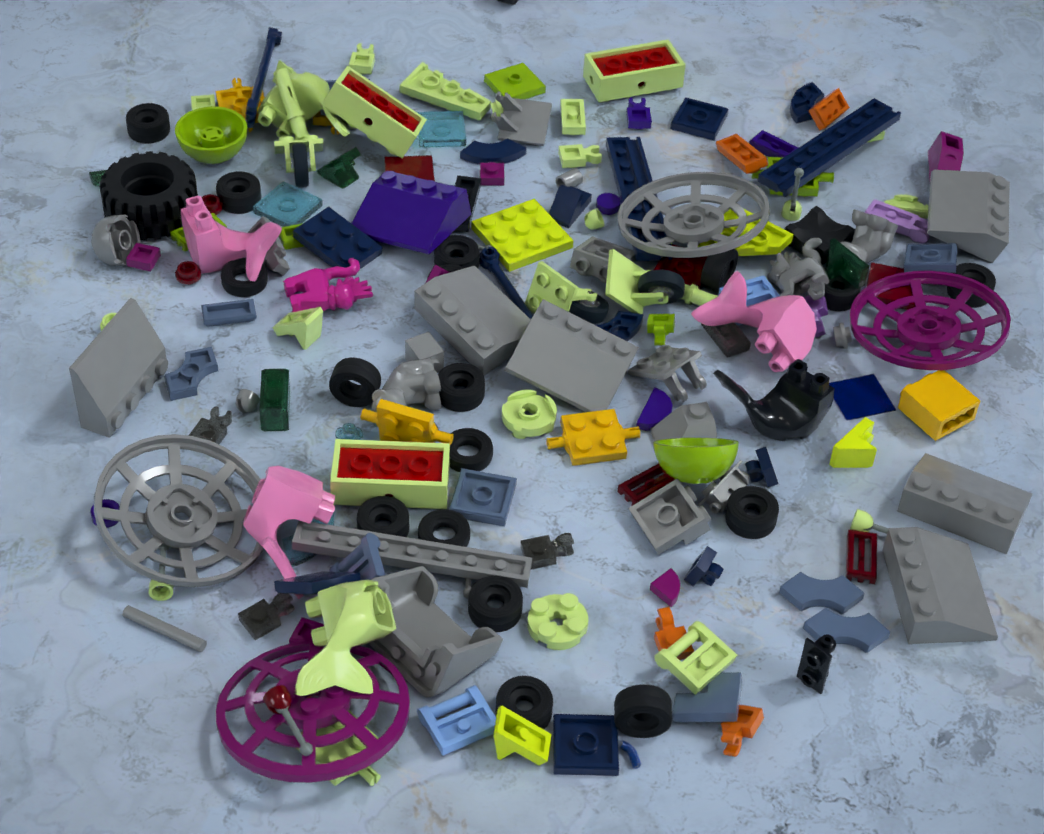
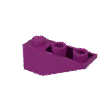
M943 131L939 133L928 150L929 180L932 170H961L964 155L963 138Z

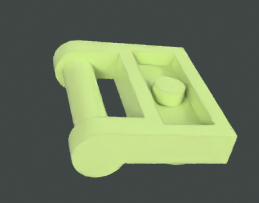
M695 621L688 627V632L668 649L660 650L655 655V661L662 669H668L696 695L735 661L737 654L703 623ZM695 641L703 643L684 661L681 662L677 658Z

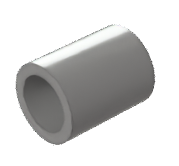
M577 168L556 177L558 188L560 185L575 187L583 182L582 174Z

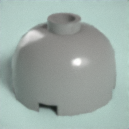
M127 215L105 217L95 225L92 232L91 244L96 256L101 261L112 266L127 265V256L134 245L140 243L137 225L134 221H129L126 218L128 217Z

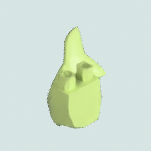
M304 72L303 74L290 73L289 76L300 109L305 114V117H303L305 123L323 109L334 128L344 137L349 135L350 130L354 128L349 126L346 120L340 116L331 114L322 105L330 91L328 83L319 76L309 72ZM276 84L260 104L257 111L259 113L257 121L263 126H269L271 123L278 128L276 134L279 138L291 137L293 131L290 122L286 120L287 112Z
M360 580L341 583L318 591V596L305 602L309 618L323 617L324 626L313 629L311 635L315 646L325 647L300 670L295 685L296 695L313 694L334 685L358 693H373L372 680L369 674L350 654V649L354 646H362L383 638L396 629L391 603L387 594L377 586V581Z

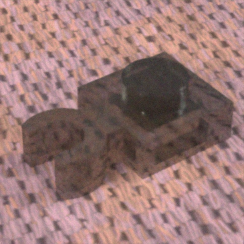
M213 407L210 411L211 418L209 420L201 418L188 436L220 444L227 435V426L232 423V412L228 410L224 416H219V407Z

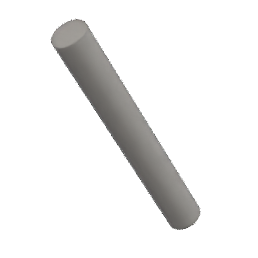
M129 605L123 610V617L199 652H202L207 645L206 640Z

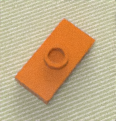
M838 88L829 93L808 111L818 129L822 130L850 107Z

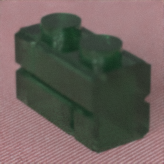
M286 368L261 370L259 413L261 430L263 431L289 430L291 388L289 370Z

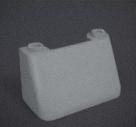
M423 566L371 579L377 581V586L387 594L391 603L396 629L385 637L372 641L369 644L379 654L393 663L403 677L423 696L432 697L443 693L498 652L503 639L489 627H481L475 630L471 637L434 603L438 594V584L435 577Z

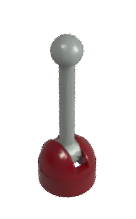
M278 685L269 689L263 696L265 705L272 713L283 714L300 744V753L304 756L310 755L313 752V746L305 741L288 711L292 702L288 689L284 685Z

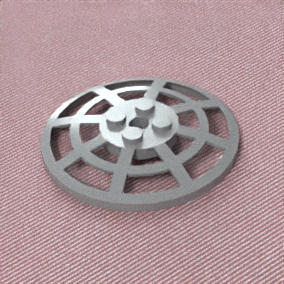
M716 172L681 173L654 180L632 192L620 206L618 225L622 236L630 244L645 252L674 258L704 257L735 249L756 237L768 222L770 214L769 202L765 193L757 185L738 176ZM691 185V195L676 197L664 202L654 195L671 188ZM701 185L724 186L737 191L727 199L716 195L701 194ZM747 194L758 203L761 211L746 216L744 209L737 202ZM643 200L648 201L653 206L646 213L642 221L628 218L631 211ZM701 202L716 203V204H720V206L717 208V207H715V206H713V205L704 204V203H701ZM690 203V204H685V205L676 207V208H674V209H671V208H670V207H673V206H676V205H679V204ZM731 209L737 214L738 219L724 221V213ZM660 212L665 215L664 224L651 223L652 219ZM761 219L753 229L738 237L744 231L747 223ZM626 226L642 229L644 237L649 242L645 243L632 236L627 231ZM738 226L736 231L730 236L721 234L724 228ZM650 230L664 231L667 237L657 240L651 235ZM709 240L717 241V243L698 247V244ZM680 242L688 244V247H675L668 244Z
M177 434L145 438L128 445L118 452L102 471L94 495V515L97 527L111 551L128 567L145 577L157 582L181 587H202L222 583L248 569L264 549L258 542L250 555L235 548L242 533L247 509L241 510L236 496L224 483L235 471L242 477L254 494L261 479L251 466L238 455L212 441ZM158 449H168L169 465L154 467L137 475L126 463L143 453ZM180 449L206 454L218 459L225 465L215 476L196 467L181 465ZM116 471L129 483L122 495L119 510L102 507L105 488ZM163 475H169L170 485L164 486L156 492L145 483ZM182 475L195 477L208 484L202 490L191 485L182 484ZM136 491L149 501L145 513L128 511L130 500ZM217 491L221 493L231 511L217 512L211 497ZM182 512L185 513L189 517V519L180 520L176 518L174 514ZM104 519L121 522L126 537L137 550L131 555L126 554L110 536ZM130 523L146 524L153 537L143 544L135 535ZM233 523L232 535L227 544L213 536L217 524ZM163 544L177 548L180 552L181 561L163 557L155 553V551ZM203 544L217 551L216 554L208 558L195 561L193 559L192 548ZM148 557L164 566L183 569L185 578L161 574L140 563ZM225 557L241 563L237 568L213 577L198 578L196 571L197 568L213 565Z

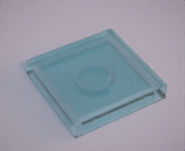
M463 111L417 112L427 119L418 134L420 148L466 146Z
M283 181L253 206V213L260 217L264 216L281 227L302 224L323 204L321 198Z

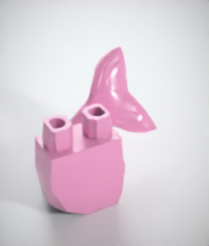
M201 196L187 198L186 208L181 209L182 226L192 261L198 265L201 274L220 271L229 261L246 257L247 277L250 281L255 282L257 280L267 251L281 233L282 228L280 225L267 222L253 233L228 229L213 220Z
M738 271L734 272L717 298L701 305L691 313L698 322L707 326L740 323L758 328L759 338L754 345L763 354L772 353L773 357L768 365L773 372H783L795 360H803L811 350L817 330L814 312L803 296H779L747 307V286L744 277Z
M272 466L267 468L265 472L266 478L261 479L255 489L251 501L253 506H248L243 525L248 533L266 550L284 579L296 577V574L290 564V560L278 544L276 535L279 526L291 519H297L310 524L313 518L328 524L335 510L333 505L335 495L324 491L323 482L307 474L282 466ZM295 594L298 599L304 596L303 594Z

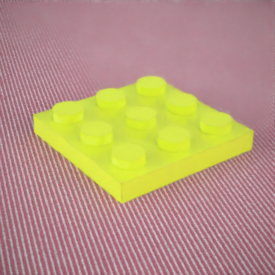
M535 198L471 221V229L485 245H491L497 250L499 261L509 272L573 248L574 240Z

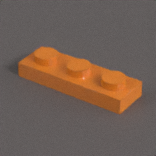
M737 133L716 141L717 150L746 174L756 173L761 168L768 166L766 156Z

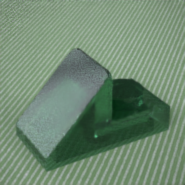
M354 147L316 171L320 176L338 187L346 188L359 179L353 166L355 165L354 159L359 157L361 153L357 147Z
M835 238L831 239L825 271L828 279L831 280L841 275L856 288L863 287L866 283L869 265Z

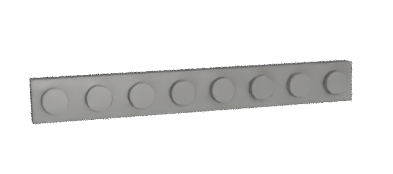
M298 520L292 540V550L346 558L361 544V539L367 533H373L380 540L381 545L378 550L383 565L408 569L423 566L432 573L475 580L498 575L513 580L519 587L524 588L528 587L532 565L531 557L315 522L309 524Z

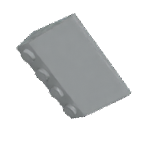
M932 170L930 176L927 234L946 243H956L958 248L993 263L1009 244L1010 182L1001 176H996L989 172Z
M475 266L436 276L414 291L415 310L471 365L480 369L484 376L513 355L531 321Z
M130 298L69 367L81 428L109 438L116 429L123 425L125 418L132 410L137 408L139 401L146 393L151 391L156 380L165 374L168 368L165 347L133 298Z
M543 299L504 371L585 412L607 410L639 347Z
M925 453L913 469L903 489L897 512L1007 554L1030 502L1032 493Z
M919 527L888 528L882 552L908 644L997 641L998 635L969 545Z

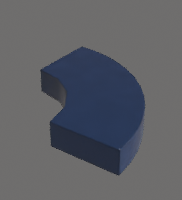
M813 82L803 85L796 90L791 100L790 114L796 124L813 120L808 110L824 98L825 94Z
M508 138L497 143H481L474 140L460 151V158L475 164L499 161L505 164L523 157L526 154V147Z
M618 311L616 316L609 322L593 325L625 341H629L640 330L644 314Z

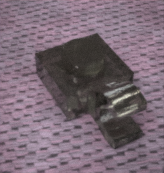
M563 533L553 541L550 540L549 535L521 540L520 548L523 556L532 558L531 569L555 565L556 557L574 554L572 548L574 540L571 533Z
M278 593L270 604L265 599H262L239 612V621L253 639L257 640L281 626L280 617L290 614L295 609L290 603L293 597L289 593Z

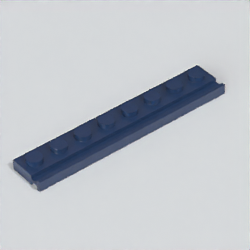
M874 98L761 172L758 176V182L776 193L778 191L782 192V196L787 197L793 193L796 178L794 171L796 168H802L804 171V175L800 178V188L898 122L901 112H893L892 107Z
M606 137V149L621 205L632 192L653 181L640 137H636V140H630V137ZM643 200L631 211L628 218L642 221L646 213L653 206L648 201ZM660 212L652 219L651 223L664 224L663 214ZM627 226L628 232L632 236L645 243L649 242L644 237L642 229ZM650 230L651 235L657 240L667 237L664 231ZM632 245L636 261L661 260V257H666L645 252Z

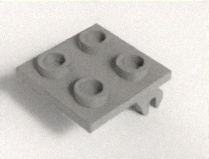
M497 92L495 99L501 103L504 109L500 117L496 115V112L492 113L491 120L496 122L499 128L498 140L503 141L508 138L516 143L544 146L552 103L512 98L508 93H505V96H501V92Z
M669 345L661 346L655 350L656 353L638 360L637 365L628 370L629 375L663 380L676 401L681 400L684 402L688 399L687 392L682 388L675 373V370L680 367L695 389L700 387L703 390L707 386L706 380L701 376L695 360L702 356L701 351L689 350L688 348H672Z

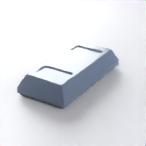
M254 299L201 305L203 322L207 327L250 322L257 318Z

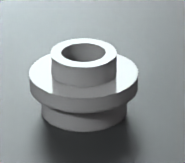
M839 323V326L833 327L836 347L846 349L848 348L847 343L852 342L850 327H844V323Z

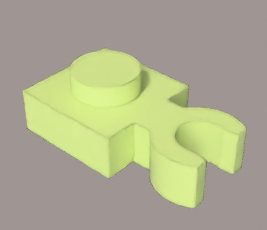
M358 43L357 52H352L349 67L359 74H372L375 63L374 45L370 44L368 49H363L362 43Z
M582 144L559 146L558 154L562 168L585 167L586 162L592 164L601 163L602 154L599 153L600 147L592 145L588 148H583Z

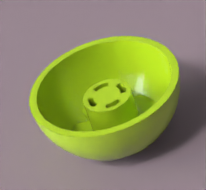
M216 106L202 107L183 115L176 123L175 134L180 147L189 157L205 164H219L230 160L241 150L247 137V122L241 114L232 109Z
M670 438L653 442L654 453L662 469L672 478L688 484L710 483L723 476L734 463L739 446L738 441L723 438Z

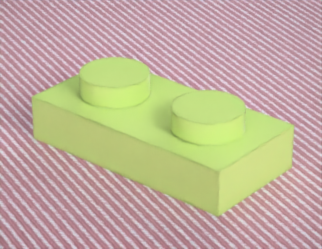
M561 99L562 134L585 135L584 99Z

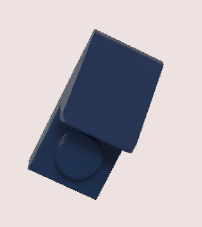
M560 185L549 215L559 225L570 228L590 204L592 194L572 186Z

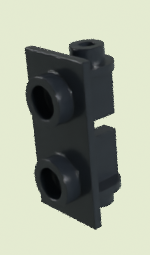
M829 634L821 636L815 642L808 637L806 638L797 672V677L801 679L803 684L813 688L819 694L823 693L832 660L831 653L836 648V641Z

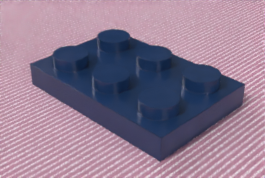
M330 207L322 210L293 230V238L331 267L347 268L350 266L348 259L354 258L359 261L361 269L382 254V246Z

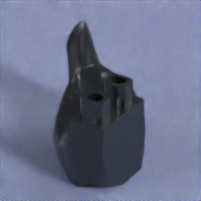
M800 359L795 360L789 365L787 372L779 379L776 386L760 400H753L742 386L738 385L717 369L713 373L722 387L728 389L744 405L755 429L762 435L779 441L798 437L802 440L818 428L831 408L835 388L829 385L830 377L823 373L810 374L807 372V363Z

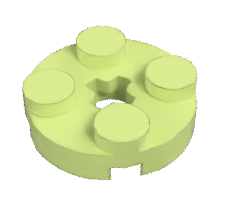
M520 390L508 396L507 402L503 403V424L508 430L512 431V435L515 438L524 439L526 437L540 436L554 430L557 407L553 399L545 394L544 398L537 395L535 390ZM525 411H529L533 415H526Z
M571 593L563 595L552 594L536 598L532 601L528 613V632L534 641L538 643V640H540L542 643L547 644L549 649H570L580 643L581 637L584 634L586 635L588 630V613L585 607L578 602L577 596ZM559 618L563 620L562 625H557L556 622L550 621Z

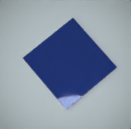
M874 374L829 383L830 386L835 388L834 400L847 421L896 411V408Z

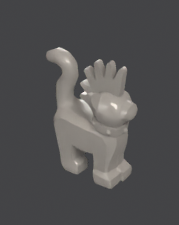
M811 238L806 241L802 247L803 256L806 259L802 261L799 256H796L795 252L790 256L787 252L784 253V256L778 253L776 256L777 262L769 261L772 265V270L768 274V280L771 284L779 287L782 292L780 296H801L802 293L807 291L814 301L824 296L825 284L829 283V279L822 267L819 253L814 250L822 244L820 238Z

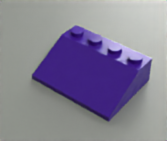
M385 171L372 183L351 224L374 241L429 255L471 215L467 189L411 175L408 176L394 171Z

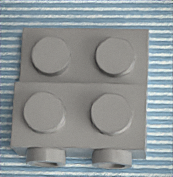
M592 236L573 250L570 268L575 269L581 275H592L606 283L609 250H616L633 263L636 261L633 250Z
M675 479L629 508L632 516L658 555L682 540L687 545L711 530L707 523L711 520L708 512L703 505L697 507L694 502L697 498L690 486L683 487L678 479Z

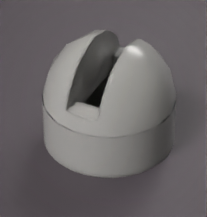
M242 389L236 397L235 404L242 413L252 412L257 407L260 398L253 391Z

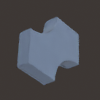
M212 347L185 352L183 364L177 370L165 374L164 379L170 401L198 395L197 388L201 380L207 375L218 371V364Z
M799 572L781 585L779 593L800 611L810 607H827L840 614H844L863 600L865 594L843 575L831 580H819L811 578L802 572Z
M827 608L806 620L803 629L815 640L825 634H829L834 638L836 644L852 645L865 653H868L887 640L890 635V631L870 613L858 617H845L835 614Z

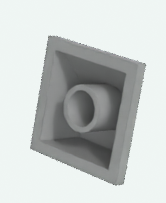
M707 402L681 405L651 428L654 441L670 438H717L715 420Z

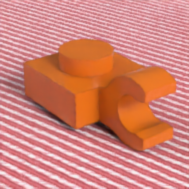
M670 607L657 609L659 617L655 621L660 631L655 632L654 641L658 651L668 649L687 633L684 626L675 627ZM692 645L677 656V658L683 660L694 652Z
M739 704L737 722H721L723 732L721 742L727 743L723 751L724 755L736 757L740 752L743 737L753 738L764 719L762 708Z

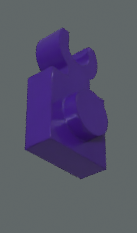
M632 97L629 98L626 110L628 129H651L650 107H645L646 99L644 97H641L640 103L633 102Z

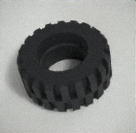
M146 151L145 154H139L138 152L132 154L131 157L127 158L125 156L120 158L118 163L114 162L109 166L100 181L104 217L127 215L128 217L126 218L129 221H134L137 225L140 240L146 241L147 238L159 240L164 236L171 237L170 232L183 227L181 209L186 208L187 198L198 196L194 171L186 162L180 161L177 156H168L164 152H159V154L153 153V151Z

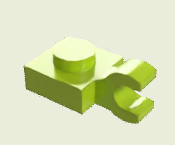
M649 314L647 333H654V346L665 345L666 335L674 333L675 314Z

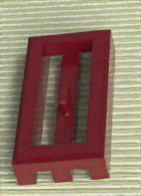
M658 463L619 484L617 492L620 495L624 494V499L627 502L631 501L633 506L675 479L669 476ZM664 473L663 475L654 479V477H656L657 475ZM644 483V485H642L641 487L631 491V489Z
M848 530L846 542V578L852 581V578H857V582L863 583L864 579L869 580V584H875L877 579V533ZM854 538H858V569H857V570H854V569H853V566H854ZM865 539L870 540L869 571H864Z

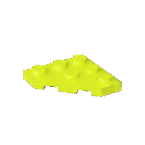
M731 209L724 213V221L738 219L737 214ZM744 209L746 216L753 214ZM761 219L747 223L744 231L738 237L753 229ZM768 221L764 229L756 237L735 248V250L738 251V256L776 255L781 253L792 242L794 234ZM738 226L724 228L721 234L730 236L736 231ZM709 240L698 244V247L717 243V241Z

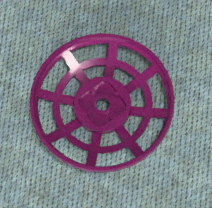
M940 271L904 272L875 281L856 296L850 310V327L854 337L862 347L884 361L920 370L957 369L989 358L1006 342L1011 322L1007 305L995 291L974 279ZM921 284L945 285L961 289L962 291L956 299L937 295H923ZM911 285L913 295L895 300L887 305L875 297L887 290ZM974 294L987 302L997 314L982 319L973 308L965 303ZM867 303L879 310L874 319L873 328L860 326L857 323L859 314ZM909 303H915L914 308L908 309L902 314L895 311L898 308L909 305ZM926 303L942 304L949 307L944 309L936 306H926ZM961 311L973 322L961 324L960 319L955 314ZM889 317L896 321L897 330L881 329L884 319ZM1001 322L1000 338L992 346L981 345L985 336V327ZM977 330L976 337L972 343L959 340L961 333ZM862 334L875 336L878 342L890 353L874 346ZM884 337L899 338L905 345L897 349L888 343ZM952 346L963 349L948 356H943L941 350ZM916 349L930 352L932 357L916 356L909 353ZM971 352H980V353H977V354H975V355H973V356H969V357H966V358L958 359V358H961V357H964V356L970 354Z
M313 640L277 647L250 660L237 670L224 686L216 707V725L221 743L229 755L240 765L270 779L311 783L348 776L381 759L395 746L403 735L410 713L409 691L403 675L383 655L363 646H354L350 649V653L363 657L357 661L369 674L372 680L373 693H358L334 685L313 694L299 696L295 694L297 676L302 668L290 672L282 668V666L303 659H308L309 661L322 651L325 646H315ZM297 652H302V653L290 655V656H287V657H285V658L279 659V660L275 661L274 663H270V662H269V661H271V660H274V659H276V658H279V657H282V656H285V655H289V654H293V653H297ZM379 664L387 670L396 680L399 694L380 690L375 675L368 667ZM254 669L261 671L251 681L245 696L227 701L231 691L245 676ZM268 675L280 680L276 686L284 685L288 689L292 698L288 711L298 729L303 730L305 741L313 746V752L310 755H302V765L274 762L253 753L265 739L282 746L300 748V744L295 736L275 731L282 723L288 725L283 714H274L266 722H263L256 713L254 704L264 703L263 696L267 692L256 693V691ZM351 698L369 700L366 709L357 719L348 712L351 706ZM379 702L399 705L393 723L377 739L365 726L374 717L379 707ZM244 707L248 722L255 730L243 745L231 733L225 717V712ZM338 721L345 726L343 729L333 733L316 736L317 729L331 726ZM353 735L367 747L344 759L316 764V747L336 744Z

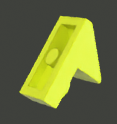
M865 417L833 446L829 465L833 468L872 467L877 451L876 447L871 445L874 438L872 430L875 422Z
M498 707L493 734L498 760L516 752L539 766L548 761L552 734L506 707Z

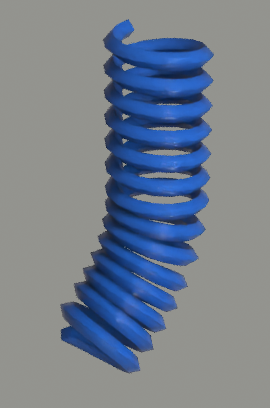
M624 740L621 741L623 744L620 749L628 754L633 768H639L641 761L636 749L630 743L628 744Z

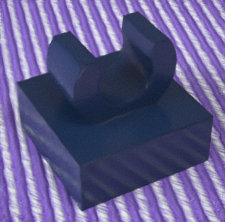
M763 447L755 450L758 460H751L745 463L751 483L765 478L768 487L779 484L767 448Z
M707 546L695 559L684 580L694 586L701 579L705 584L712 586L715 580L720 578L724 570L719 564L712 563L717 552Z

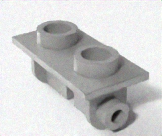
M741 460L733 468L730 467L719 478L720 481L718 483L712 481L702 491L705 497L698 504L699 507L706 501L713 513L723 512L731 495L727 490L733 493L736 489L749 484V475L737 468L742 463Z

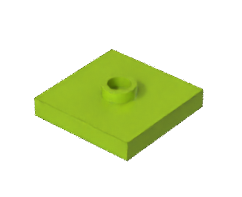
M524 63L484 74V82L495 93L501 92V96H505V93H508L512 98L525 100L546 93V86Z

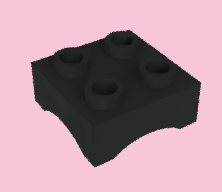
M818 206L813 207L800 221L793 224L790 223L785 227L786 231L794 234L793 240L788 246L802 255V247L806 241L811 238H820L822 240V244L814 249L819 253L822 265L829 261L831 252L838 243H852L855 229L851 226L842 225L832 220Z

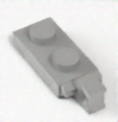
M262 216L248 233L255 232L265 223L270 222V220ZM279 237L267 251L263 264L268 269L277 271L284 276L290 268L287 261L283 259L286 252Z

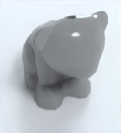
M853 210L852 222L856 225L852 243H838L832 250L827 265L828 267L838 266L847 268L860 277L864 274L865 264L879 258L891 248L898 225L889 222L885 218Z
M431 359L405 361L391 372L383 388L373 392L372 411L377 412L376 407L380 399L404 406L407 404L424 403L428 409H441L439 396L441 385Z

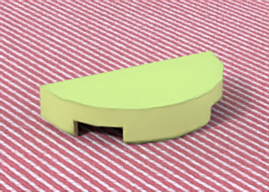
M907 194L895 195L894 199L884 201L886 204L916 214L920 218L928 219L929 206L920 203L915 196Z

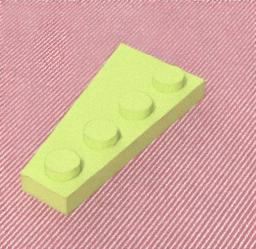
M423 62L400 84V93L479 121L491 109L490 100L471 89H462L459 82L455 80L448 81L443 78V73L437 70H429L428 65Z

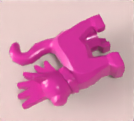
M349 258L348 263L350 266L347 268L339 266L326 269L314 268L285 279L283 281L287 297L290 298L292 312L321 307L323 311L329 308L333 311L337 308L348 310L357 299L373 297V292H371L372 286H367V280L360 282L359 277L355 279L352 277L360 270L359 261ZM345 278L343 282L341 281V279H338L336 286H329V282L331 279Z

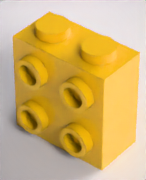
M938 370L932 374L925 375L923 379L913 384L906 385L900 393L898 409L936 441L975 420L980 400L945 370Z

